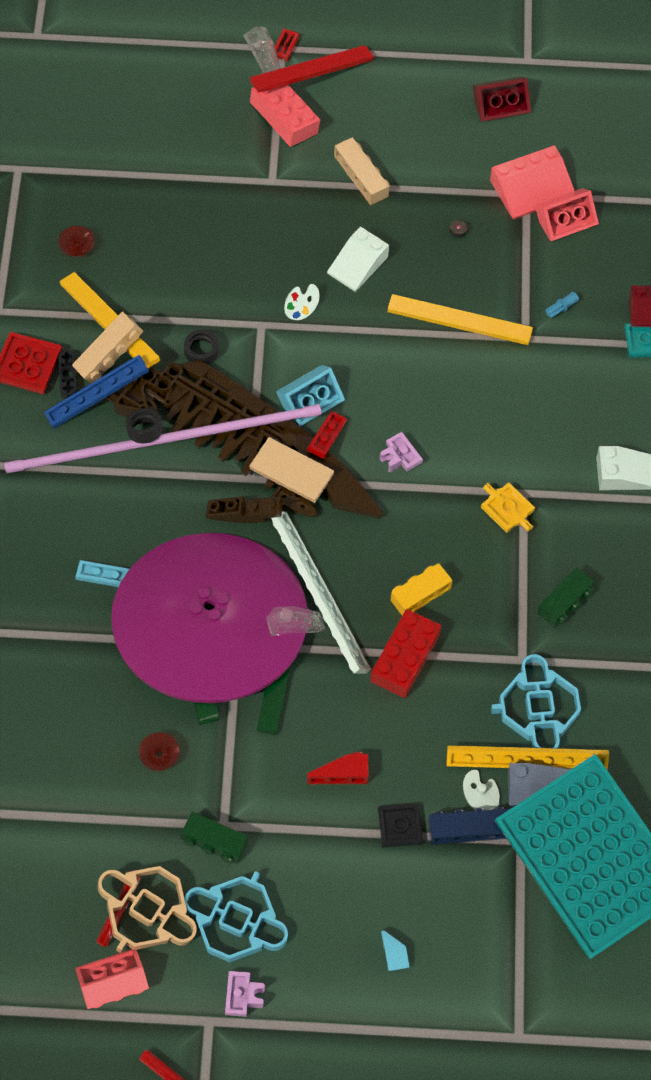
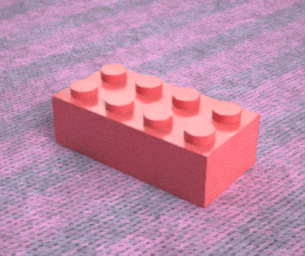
M289 85L260 93L254 87L251 89L250 103L290 147L318 134L320 119Z

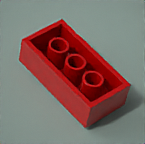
M406 609L371 671L370 682L406 699L440 636L442 625Z

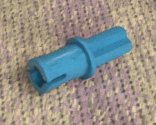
M572 291L564 298L557 299L555 304L545 310L546 315L553 318L560 312L567 311L569 306L579 301L577 294Z

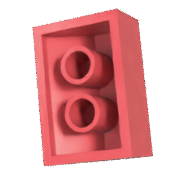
M581 188L535 205L539 223L550 241L599 224L591 190Z
M130 949L75 968L87 1009L98 1008L105 1003L119 1001L126 996L140 994L144 990L149 989L137 950Z

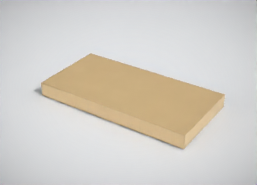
M270 437L249 466L250 470L314 503L334 475V470Z

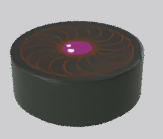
M454 220L450 224V234L456 238L464 237L467 233V224L462 220Z

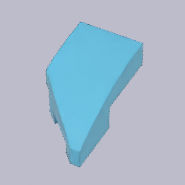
M382 930V942L385 949L388 971L409 968L406 946Z

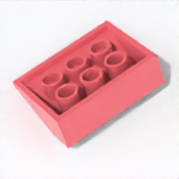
M555 145L494 166L491 169L490 181L512 219L536 212V204L574 191L564 161Z

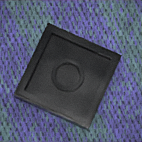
M419 804L378 807L382 848L423 845Z

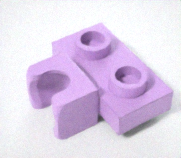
M402 432L386 440L388 448L380 453L381 462L390 460L388 472L395 471L401 465L407 472L420 465L423 461Z
M229 971L225 1015L246 1017L247 1006L250 1008H263V999L256 998L254 995L256 993H263L265 991V984L250 982V973Z

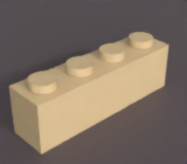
M352 137L335 145L334 157L370 205L389 196V182L383 179L380 170L372 164L369 155L363 152L360 143L356 142Z
M122 311L72 366L88 382H95L139 338L143 330Z

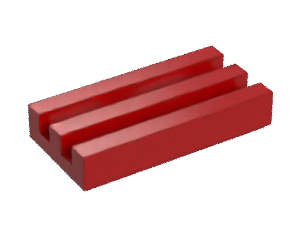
M283 29L272 51V57L275 58L277 56L280 60L284 58V61L288 62L299 39V33ZM286 34H289L281 51L278 52ZM292 36H294L293 39H292V41H291V43H290V46H289V48H288L286 54H284L285 51H286V49H287V47H288V45H289V42H290Z

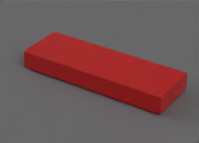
M330 411L309 444L307 451L324 459L346 424L347 418Z

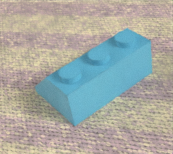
M324 365L315 368L276 391L286 411L320 404L321 413H324L345 400L332 369ZM317 416L293 420L300 427Z

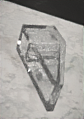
M256 26L243 35L263 73L281 69L274 43L266 27Z
M274 607L266 617L271 636L324 632L326 630L321 612L299 607Z

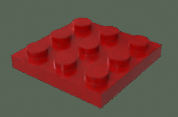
M10 332L0 354V383L44 394L58 362L59 353L63 350L62 345Z

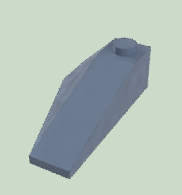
M510 763L508 768L509 809L571 769L531 763Z

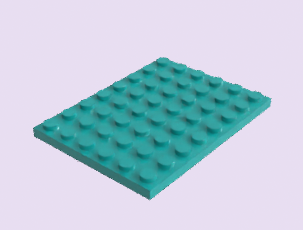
M596 754L494 820L589 960L651 919V832Z

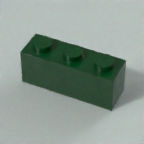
M576 567L539 605L537 614L554 628L559 623L562 625L568 619V614L571 611L575 612L581 605L580 601L584 597L587 599L593 593L594 581Z
M193 811L181 831V837L185 844L191 847L196 845L209 855L216 854L227 863L233 862L238 864L248 844V836Z

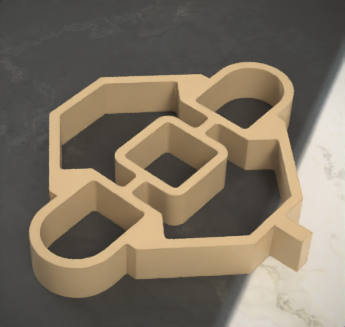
M161 866L126 872L125 875L116 870H108L100 876L97 886L98 892L107 900L113 937L120 941L116 951L121 953L125 945L133 950L166 944L168 941L184 946L193 940L196 934V924L192 918L186 915V904L178 877ZM155 873L164 876L176 885L180 904L172 906L168 914L163 915L161 911L164 908L165 902L147 889H143L137 897L132 895L137 886L136 877ZM115 877L131 887L122 901L104 891L102 881L105 878ZM142 896L147 897L160 906L151 920L134 910ZM127 900L131 901L132 905L129 909V914L144 925L152 926L156 919L162 921L156 931L157 939L139 943L129 940L117 931L113 911L121 910ZM172 914L191 927L192 935L189 938L179 939L163 929Z

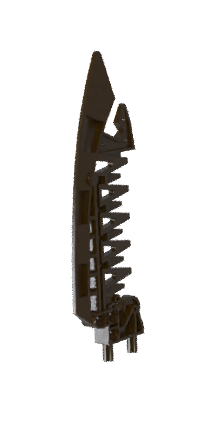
M201 360L181 364L170 363L162 373L150 367L148 368L149 372L129 383L120 395L114 392L105 398L114 404V412L128 417L138 409L147 408L157 411V406L153 401H159L164 404L165 409L170 410L166 417L167 421L170 422L178 416L171 430L172 432L183 430L194 419L195 421L191 429L212 425L217 415L223 417L216 423L219 424L279 412L246 388ZM183 373L197 380V382L193 383L192 381L183 377ZM203 385H205V386H207L208 388L212 389V391L209 392V391L205 390L204 388H202ZM218 394L223 396L227 400L224 401L221 398L217 397ZM195 401L199 403L192 412H188ZM233 404H235L236 406H238V407L241 408L242 410H240V409L234 407ZM291 420L244 428L243 430L246 432L237 440L234 439L240 429L218 433L212 445L213 448L217 449L225 442L218 456V460L224 462L242 446L236 461L239 463L248 456L241 471V474L247 476L252 471L249 466L258 454L262 443L266 442L270 437L334 470V475L324 489L334 509L378 519L382 517L383 513L372 497L334 455L328 451L323 459L307 451L313 437ZM143 422L140 425H149L152 422ZM215 434L198 437L195 446L200 449ZM267 479L265 488L270 490L277 483ZM281 485L271 496L281 497L283 499L282 508L312 518L317 516V511L310 500L304 497H295V492Z

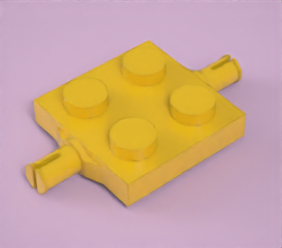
M489 483L484 485L483 489L490 496L481 504V509L506 533L518 525H521L527 532L533 528V525L526 518L534 512L535 507L510 483L497 490Z

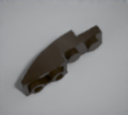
M243 497L208 500L206 518L234 523L267 522V518L281 517L283 499L281 497L245 500Z

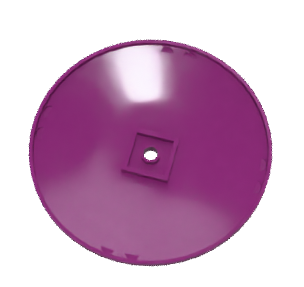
M221 533L193 534L159 545L142 556L130 568L115 594L112 607V630L116 646L124 662L139 679L150 687L170 697L196 703L227 702L247 697L264 689L277 680L296 659L305 639L308 617L307 603L300 582L293 571L279 556L266 547L235 535ZM207 604L215 606L212 610H206L204 607Z

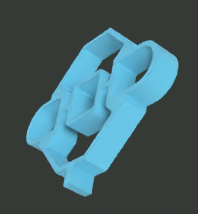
M536 654L529 655L523 660L521 673L515 677L500 695L499 704H492L491 714L501 713L502 722L526 740L531 741L533 748H541L536 741L535 729L552 728L555 746L552 749H558L560 738L581 712L578 689L553 670H548L546 660ZM531 662L540 664L544 671L545 681L527 682L525 666ZM555 682L574 696L576 712L565 725L558 720L545 721V719L553 718L555 707L552 692L540 689H548ZM515 686H518L523 691L535 690L529 691L526 694V710L529 720L540 721L530 722L526 728H523L506 715L504 699ZM548 698L550 711L533 713L530 699Z
M255 871L251 880L241 876L213 886L210 890L195 887L186 893L184 900L187 913L196 918L197 926L209 954L230 963L262 951L263 948L270 951H278L286 945L288 940L287 928L282 922L276 920V915L264 885L257 883L260 873ZM245 884L262 892L268 910L260 913L257 922L252 923L253 912L246 906L229 901L224 910L220 909L223 902L221 891ZM200 894L217 902L211 915L206 916L191 909L188 905L189 899L194 895ZM230 908L248 915L242 930L224 923ZM220 915V929L235 936L243 937L248 928L252 929L249 937L251 947L227 955L210 947L203 928L212 925L215 916ZM262 922L275 926L284 933L283 940L277 944H270L255 936Z

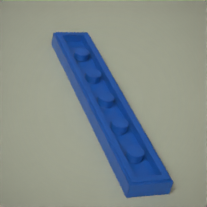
M137 355L44 413L53 429L149 372V369L141 356Z

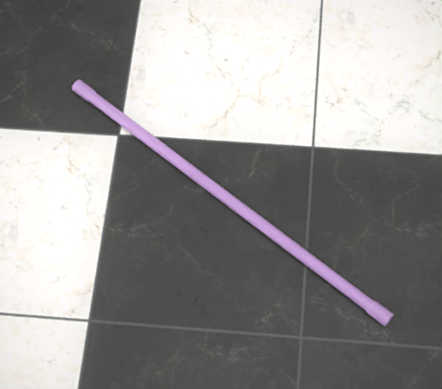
M320 404L300 409L165 433L150 443L142 444L128 440L26 460L4 462L6 473H13L66 461L297 418L322 415Z

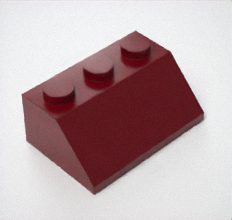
M523 76L472 85L474 102L481 121L531 113L528 81Z
M631 286L628 299L631 327H651V286Z

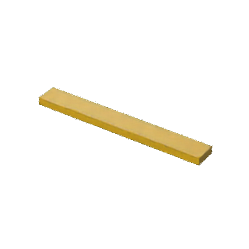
M75 272L60 281V285L104 329L118 317ZM140 337L126 350L132 358L140 355L147 368L160 361L159 356Z
M394 294L391 296L387 311L524 345L529 344L533 329L530 326Z
M447 746L446 764L447 766L509 768L510 763H531L572 769L596 754L608 770L609 750Z

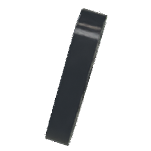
M63 350L58 356L60 392L64 399L77 392L76 369L72 366L76 359L74 352L71 350ZM65 357H69V365H66ZM67 371L73 373L70 378H65L63 374ZM67 384H70V393H67Z

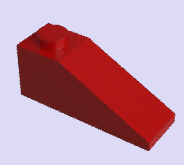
M353 752L307 773V784H368V754Z

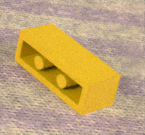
M439 563L435 566L431 565L422 574L412 576L404 585L396 586L391 592V602L402 616L406 609L414 612L450 590L452 579Z

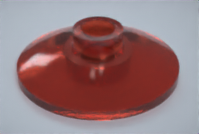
M71 226L62 231L58 244L65 254L69 256H82L93 248L94 236L89 229L83 226Z
M162 732L153 733L141 742L139 757L147 768L154 771H163L176 763L179 757V746L171 735ZM162 752L163 755L161 757H157L156 753Z

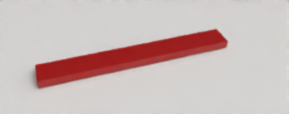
M363 45L252 76L250 82L257 92L260 93L373 61L374 56Z

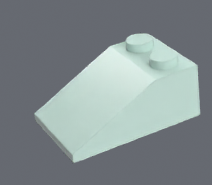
M360 227L349 238L327 271V274L356 292L388 258L389 245Z
M599 446L596 456L599 490L651 489V454L620 446Z

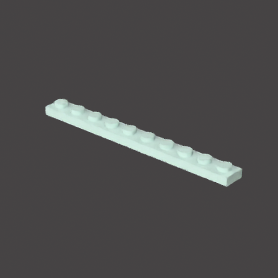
M282 511L281 517L271 518L274 527L278 530L282 542L286 545L290 557L294 560L299 574L302 575L307 589L311 592L315 604L319 607L324 621L331 630L332 636L340 646L341 653L348 661L349 668L354 674H366L371 670L367 660L287 512Z

